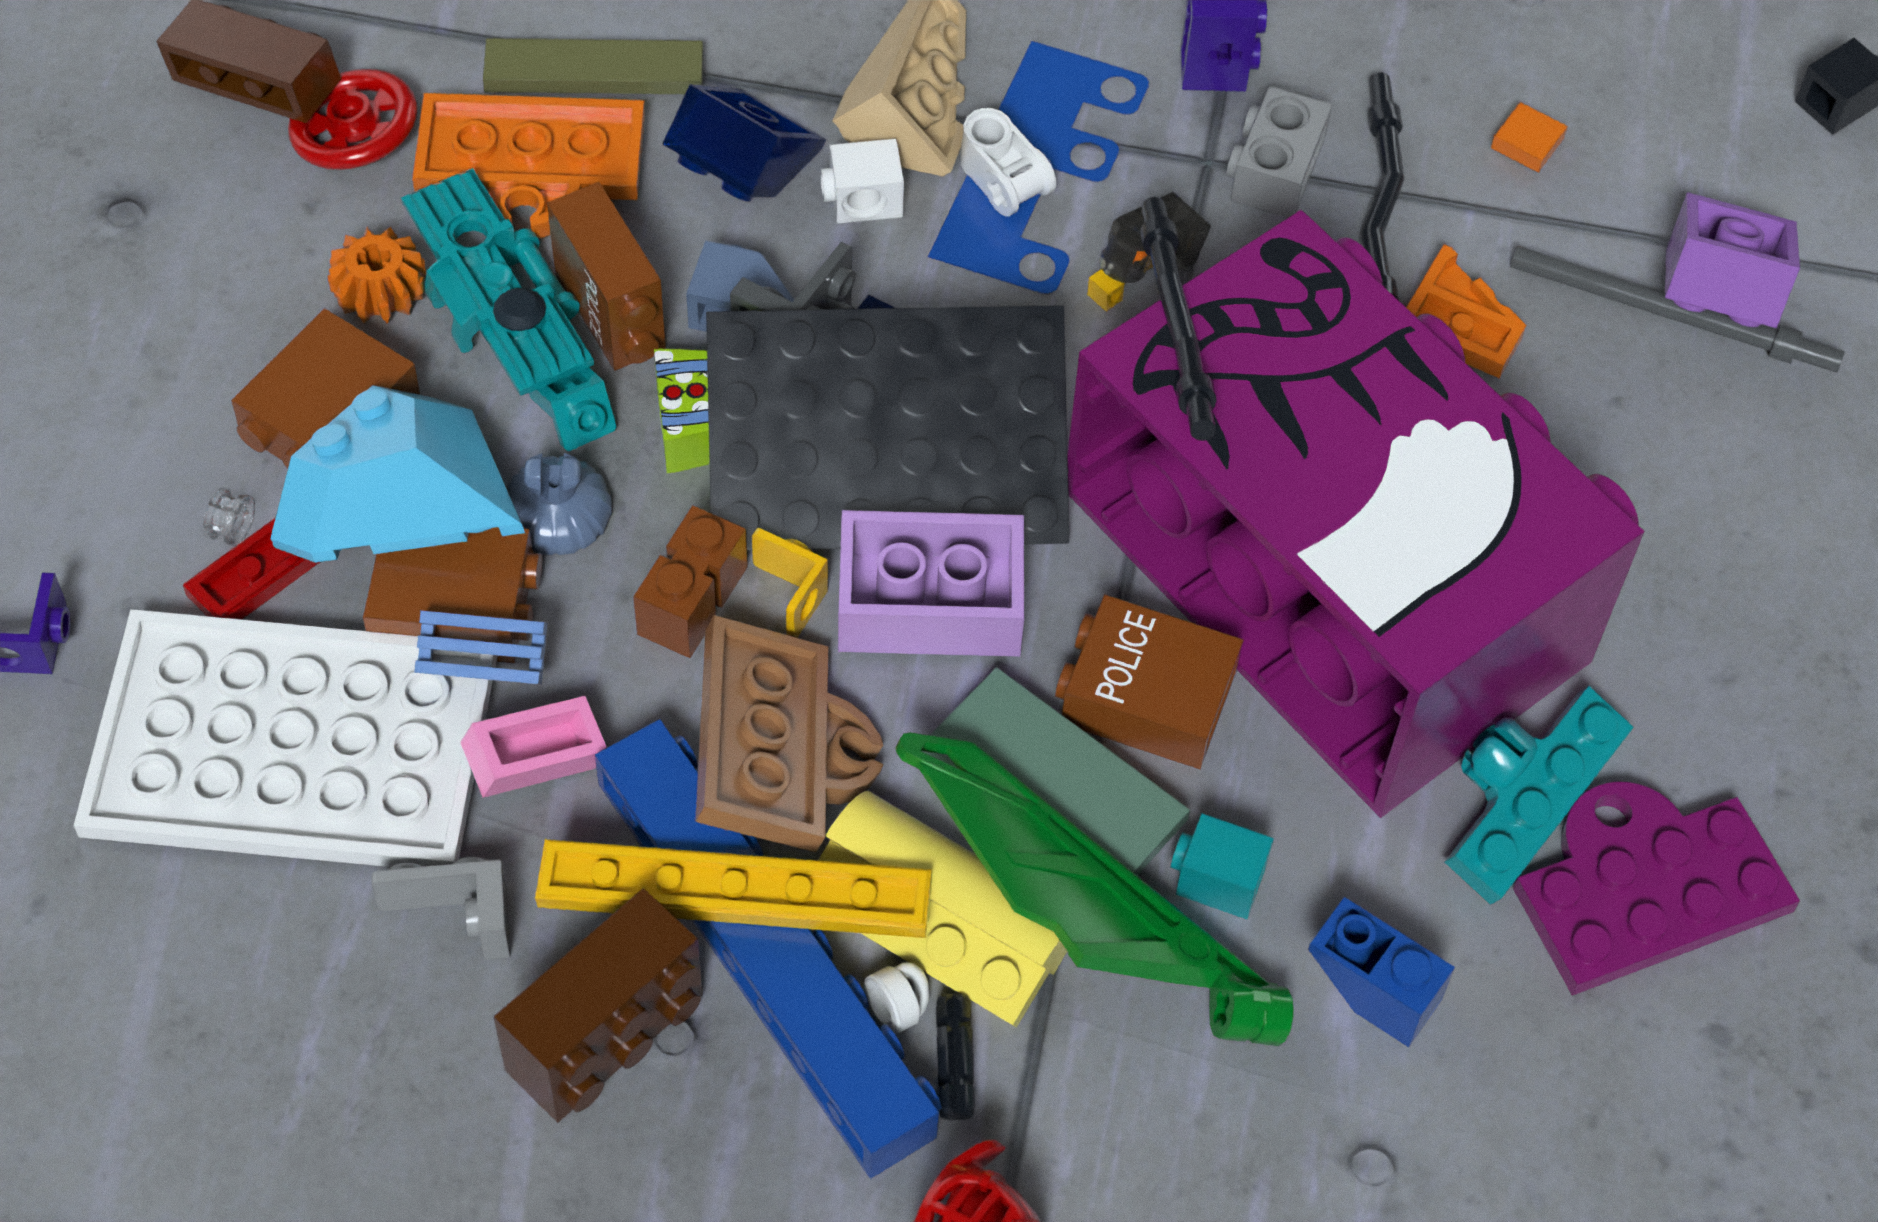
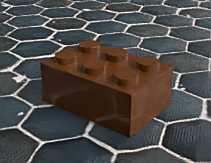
M644 888L641 889L493 1016L505 1071L557 1123L572 1110L581 1112L588 1108L601 1094L604 1082L622 1066L625 1069H629L639 1063L649 1052L653 1039L670 1024L673 1026L682 1024L698 1008L701 996L703 995L698 938Z

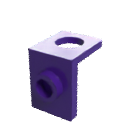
M42 572L29 634L0 633V647L13 650L20 655L17 658L0 657V672L53 674L59 643H66L70 633V612L55 573Z

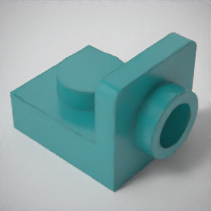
M590 368L581 370L529 393L530 398L553 419L560 445L566 451L576 449L616 430L617 425L604 380Z

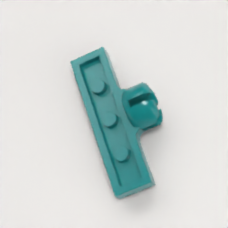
M1587 686L1575 695L1542 739L1532 737L1515 720L1508 717L1502 718L1497 721L1496 725L1487 728L1474 741V753L1472 754L1467 750L1460 764L1463 773L1484 792L1488 802L1485 811L1444 863L1490 905L1502 899L1634 727L1590 686Z

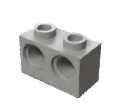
M1269 86L1261 107L1252 104L1249 109L1243 129V136L1248 137L1245 146L1235 144L1230 156L1226 176L1234 178L1231 201L1287 218L1297 213L1325 141L1332 104Z

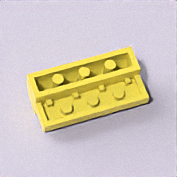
M870 791L862 792L844 808L825 836L830 841L818 861L932 869L926 938L861 934L905 961L915 963L928 975L956 992L969 996L971 1001L1017 1028L1048 974L1054 975L1067 953L1066 948L1053 931L1013 911L975 853Z

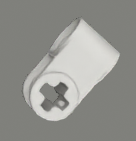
M981 108L967 116L963 126L960 155L961 167L987 195L990 203L1001 215L1011 216L1018 211L1019 204L1038 193L1045 196L1055 191L1057 186L1056 176L1050 162L1040 150L1034 148L1006 114L993 108Z

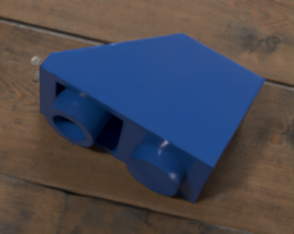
M1346 897L1341 900L1308 948L1353 1012L1407 1047H1410L1442 1001L1455 969L1450 963Z

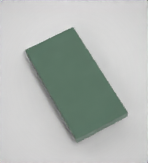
M997 667L930 734V736L975 743L1136 875L1148 865L1189 819V808ZM922 751L934 758H937L949 765L956 767L954 763L950 760V758L945 754Z

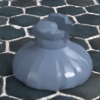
M541 453L529 458L518 474L513 475L507 491L523 528L530 529L532 550L535 553L553 555L555 553L558 555L574 554L579 549H585L596 541L597 536L604 534L609 518L612 515V497L604 477L598 474L597 470L585 461L580 462L576 457L566 453L558 458L555 456L542 457L543 454Z

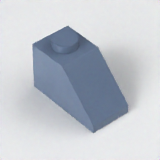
M705 241L686 293L688 328L707 332L706 312L731 311L730 292L742 277L762 287H771L777 290L785 299L791 302L794 301V298L761 252L748 250L735 244L724 245Z

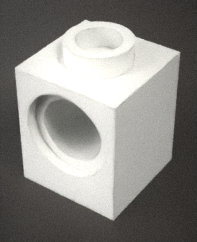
M896 139L830 145V168L820 169V181L823 202L833 201L837 224L903 217L904 179Z

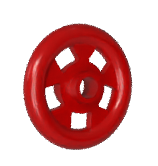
M357 69L340 73L342 79L306 123L289 119L288 134L292 147L306 162L332 170L359 168L386 157L406 140L417 118L416 97L404 80L391 73L376 69ZM361 91H374L378 93L373 100H370ZM328 104L326 109L327 115L319 114L318 112ZM395 110L391 121L381 122L380 112ZM327 130L332 137L331 140L321 145L313 139V137ZM371 136V139L366 142L348 147L350 142H360Z

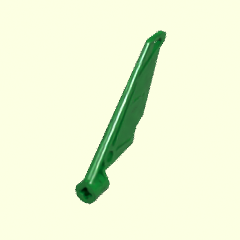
M911 732L903 733L895 747L899 758L921 771L1013 911L1053 931L1069 952L1068 955L1077 967L1168 983L1209 988V1025L1213 1036L1219 1039L1240 1042L1249 1040L1251 1043L1280 1046L1286 1041L1291 1031L1294 1015L1293 998L1289 989L1264 979L975 743ZM922 751L945 754L950 758V760L954 763L956 767L949 765L937 758H934Z

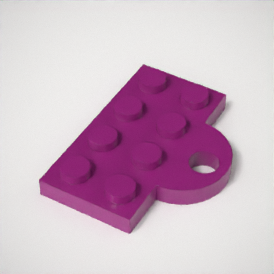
M1631 782L1601 784L1581 795L1572 806L1563 826L1561 849L1564 861L1517 877L1513 887L1516 896L1572 996L1793 913L1800 902L1738 797L1683 817L1676 806L1665 796L1649 787ZM1602 806L1616 808L1624 815L1627 824L1622 827H1609L1597 818L1595 809Z

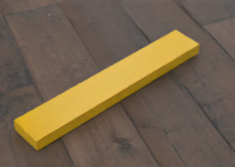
M545 839L535 900L538 908L615 913L644 888L676 919L926 938L932 869Z

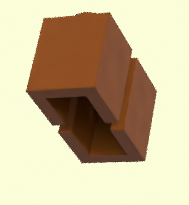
M693 505L666 545L667 558L659 556L633 596L637 635L688 658H691L705 636L707 626L712 617L716 615V606L721 608L724 606L747 569L746 528Z

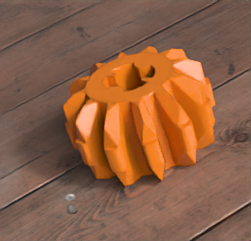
M367 226L362 238L357 239L345 235L343 249L331 250V268L329 269L330 275L327 278L330 291L334 292L338 305L343 309L344 314L357 312V316L360 317L363 324L373 315H380L388 324L392 312L398 311L409 315L412 307L411 301L423 299L425 290L424 276L426 275L424 258H421L420 252H417L416 245L412 242L410 236L397 238V234H395L391 226L381 235H375Z

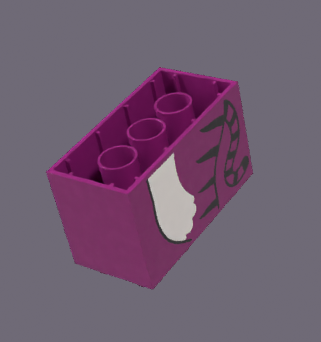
M1300 210L1182 285L1197 335L1204 372L1213 380L1217 400L1212 410L1216 432L1212 438L1205 441L1194 439L1190 432L1188 417L1179 408L1176 385L1180 375L1175 349L1161 300L1079 351L1067 453L1068 496L1191 623L1244 639L1237 671L1377 816L1382 818L1463 758L1467 750L1470 752L1474 750V741L1487 728L1496 725L1497 721L1504 717L1516 719L1593 661L1645 531L1639 526L1636 509L1625 491L1616 482L1604 475L1591 474L1586 477L1551 444L1549 430L1544 419L1528 400L1515 393H1505L1500 396L1465 363L1464 352L1459 340L1442 320L1431 314L1414 316L1383 286L1382 277L1374 259L1361 244L1347 237L1334 241L1305 212Z

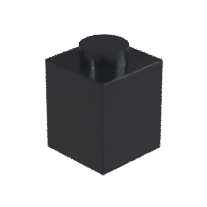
M1856 38L1850 39L1808 66L1794 102L1830 134L1834 135L1878 107V56L1869 51Z

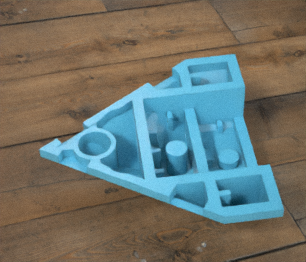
M372 385L368 390L357 395L352 404L329 424L318 429L311 439L291 456L270 539L275 548L317 563L337 560L339 552L347 548L370 545L373 554L466 542L469 536L468 533H479L495 527H499L502 536L523 534L525 531L471 409L429 396Z

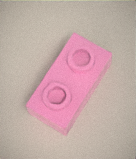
M586 696L472 723L460 742L483 798L593 770L596 768L595 754L607 748Z

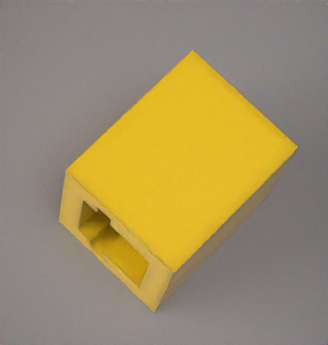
M1105 266L1089 277L1087 295L1107 312L1123 300L1125 283Z

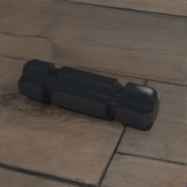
M962 993L954 995L943 994L936 1000V1027L938 1028L937 1068L938 1085H940L938 1098L941 1103L939 1115L948 1121L968 1120L973 1117L975 1108L974 1086H972L974 1065L972 1028H970L972 1020L971 1000L969 996Z

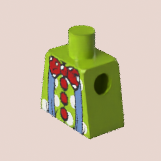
M654 349L667 473H676L709 465L707 350Z

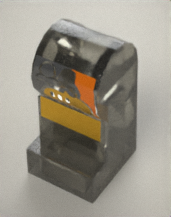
M1171 192L1161 197V199L1165 202L1168 218L1176 226L1179 245L1175 256L1177 266L1182 270L1197 262L1211 225L1178 195ZM1142 206L1113 221L1108 234V245L1102 250L1099 258V265L1103 272L1119 282H1139L1144 278L1146 271L1153 269L1152 259L1145 253L1140 231L1145 223Z

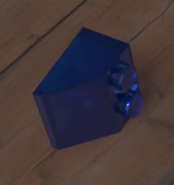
M689 84L662 144L679 154L677 162L686 169L700 175H707L708 172L723 180L721 188L726 193L740 200L751 202L753 197H776L822 150L827 139L742 89Z

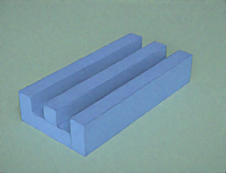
M420 611L419 623H421V633L418 635L417 641L419 654L418 660L415 661L414 673L542 685L548 623ZM436 625L528 633L532 634L531 646L441 638L435 637ZM433 650L530 658L529 671L432 662Z

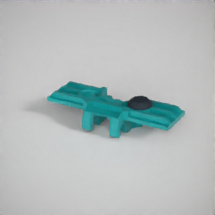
M473 168L401 197L403 206L437 259L426 270L425 293L434 308L439 309L446 304L453 315L451 335L462 353H467L473 348L472 337L475 333L481 331L520 396L536 391V389L594 365L593 357L569 321L577 315L580 309L578 300L573 293L565 292L538 250L540 241L534 231L524 228L514 232L513 225L509 219L505 220ZM469 231H478L486 236L484 242L478 246L464 247L456 242L460 235ZM520 262L536 288L532 290L522 288L510 267Z

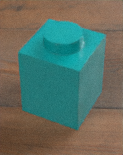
M1202 813L1194 835L1182 832L1172 858L1170 868L1180 871L1176 895L1248 920L1267 868L1274 838Z

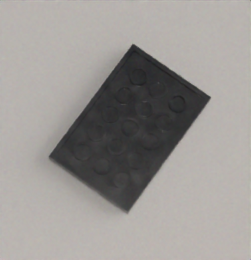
M1064 305L706 312L711 513L746 528L747 551H752V535L757 528L766 530L785 540H798L810 549H841L842 510L1024 515V545L1069 544Z

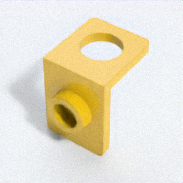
M757 528L752 535L753 564L799 587L786 608V635L798 638L828 592V559L813 553L807 545L798 540H785L766 530Z

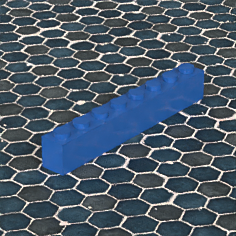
M660 719L595 754L598 785L641 847L764 856L758 841L753 836L695 822L698 772L696 771L698 767L697 759L685 738L681 735L673 738ZM692 920L870 1179L937 1139L938 1111L941 1110V1103L935 1090L925 1077L920 1075L914 1078L902 1061L905 1058L904 1050L897 1036L886 1024L880 1027L876 1025L866 1011L869 1008V1003L858 981L851 974L842 977L832 963L833 951L821 930Z

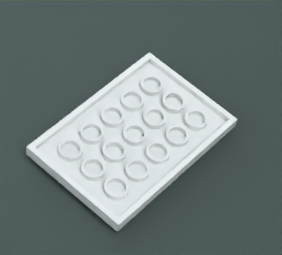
M130 609L73 826L79 838L392 867L401 863H416L423 867L453 864L460 857L475 778L460 742L472 723L486 720L493 680L414 673L415 661L418 660L419 648H417L418 636ZM433 650L432 662L495 668L498 655Z

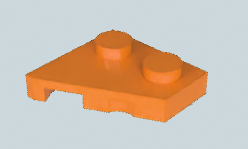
M1443 244L1406 308L1416 317L1421 314H1431L1442 320L1459 340L1464 352L1465 363L1500 379L1523 338L1526 324L1509 307L1498 302L1495 292L1481 278L1473 281L1456 264L1458 254L1455 250Z

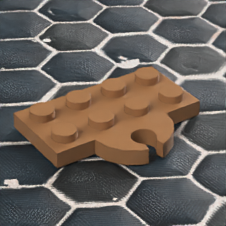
M714 615L705 630L695 822L816 852L825 839L826 804L841 805L851 802L856 796L867 791L881 772L883 764L875 761V758L884 746L881 736L870 719L852 703L828 693V646ZM841 747L853 750L862 759H868V761L862 762L851 759L843 752Z

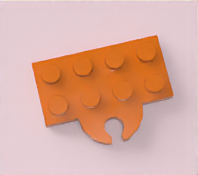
M424 93L412 177L414 191L473 168L505 220L509 219L512 225V216L509 212L515 207L527 205L537 209L530 216L531 230L534 231L538 239L551 235L547 202L600 182L610 199L638 200L645 122L644 100Z

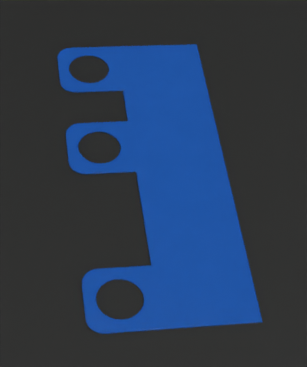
M1031 41L998 110L1006 114L1034 148H1037L1046 156L1053 169L1099 182L1109 176L1118 156L1119 147L1110 139L1072 128L1082 104L1085 102L1121 114H1133L1141 105L1149 87V81L1142 74ZM1123 77L1134 84L1136 92L1131 100L1124 103H1115L1107 100L1102 95L1101 85L1108 78ZM1081 143H1093L1103 149L1105 161L1096 169H1081L1071 161V150ZM968 175L928 255L929 258L1043 294H1049L1057 290L1069 264V257L1064 251L1021 237L1041 194L1038 193L1019 204V209L1016 213L1006 217L993 207L987 195ZM1042 253L1053 260L1055 272L1047 280L1032 281L1021 274L1019 269L1020 261L1028 254Z

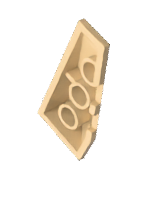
M908 0L846 89L832 120L847 142L896 139L901 168L938 176H945L952 171L962 145L964 126L956 120V105L964 101L965 86L957 81V63L965 59L966 9L958 0Z

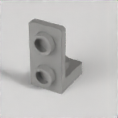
M466 857L455 861L453 864L426 867L416 863H401L390 867L388 870L372 873V888L378 910L393 911L465 904L468 937H480L484 960L510 958L507 888L501 860L488 861L480 857Z

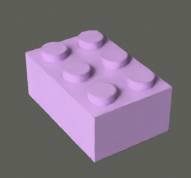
M842 510L838 652L1020 657L1024 625V515Z

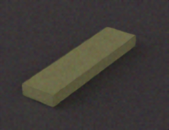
M486 38L483 69L484 92L702 95L703 41Z

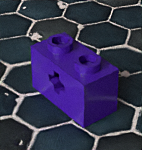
M1187 0L1180 46L1182 90L1246 92L1250 69L1258 70L1260 66L1261 41L1260 37H1256V33H1265L1266 0Z

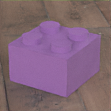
M1687 192L1666 249L1665 298L1673 300L1676 305L1689 311L1702 312L1707 309L1726 314L1734 322L1744 326L1758 327L1762 324L1777 328L1800 270L1797 222Z

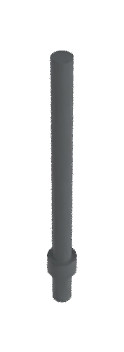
M1517 246L1510 267L1768 350L1770 351L1769 357L1791 364L1793 359L1837 373L1845 351L1802 338V331L1780 325L1778 330L1762 324L1758 327H1748L1734 322L1726 314L1707 309L1702 312L1689 311L1676 305L1673 300L1665 298V293L1520 246Z

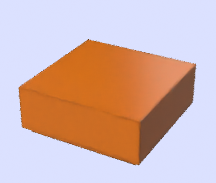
M1520 102L1495 134L1491 149L1539 173L1564 140L1568 126Z

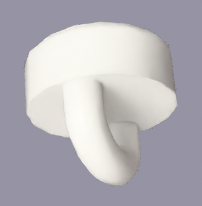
M905 962L895 967L887 966L865 978L863 991L869 1003L868 1010L879 1027L886 1024L896 1035L918 1023L919 1017L923 1015L929 1002V983L924 971L915 963ZM907 979H909V980L911 981L912 986H913V989H912L911 985L909 984V982L907 981Z

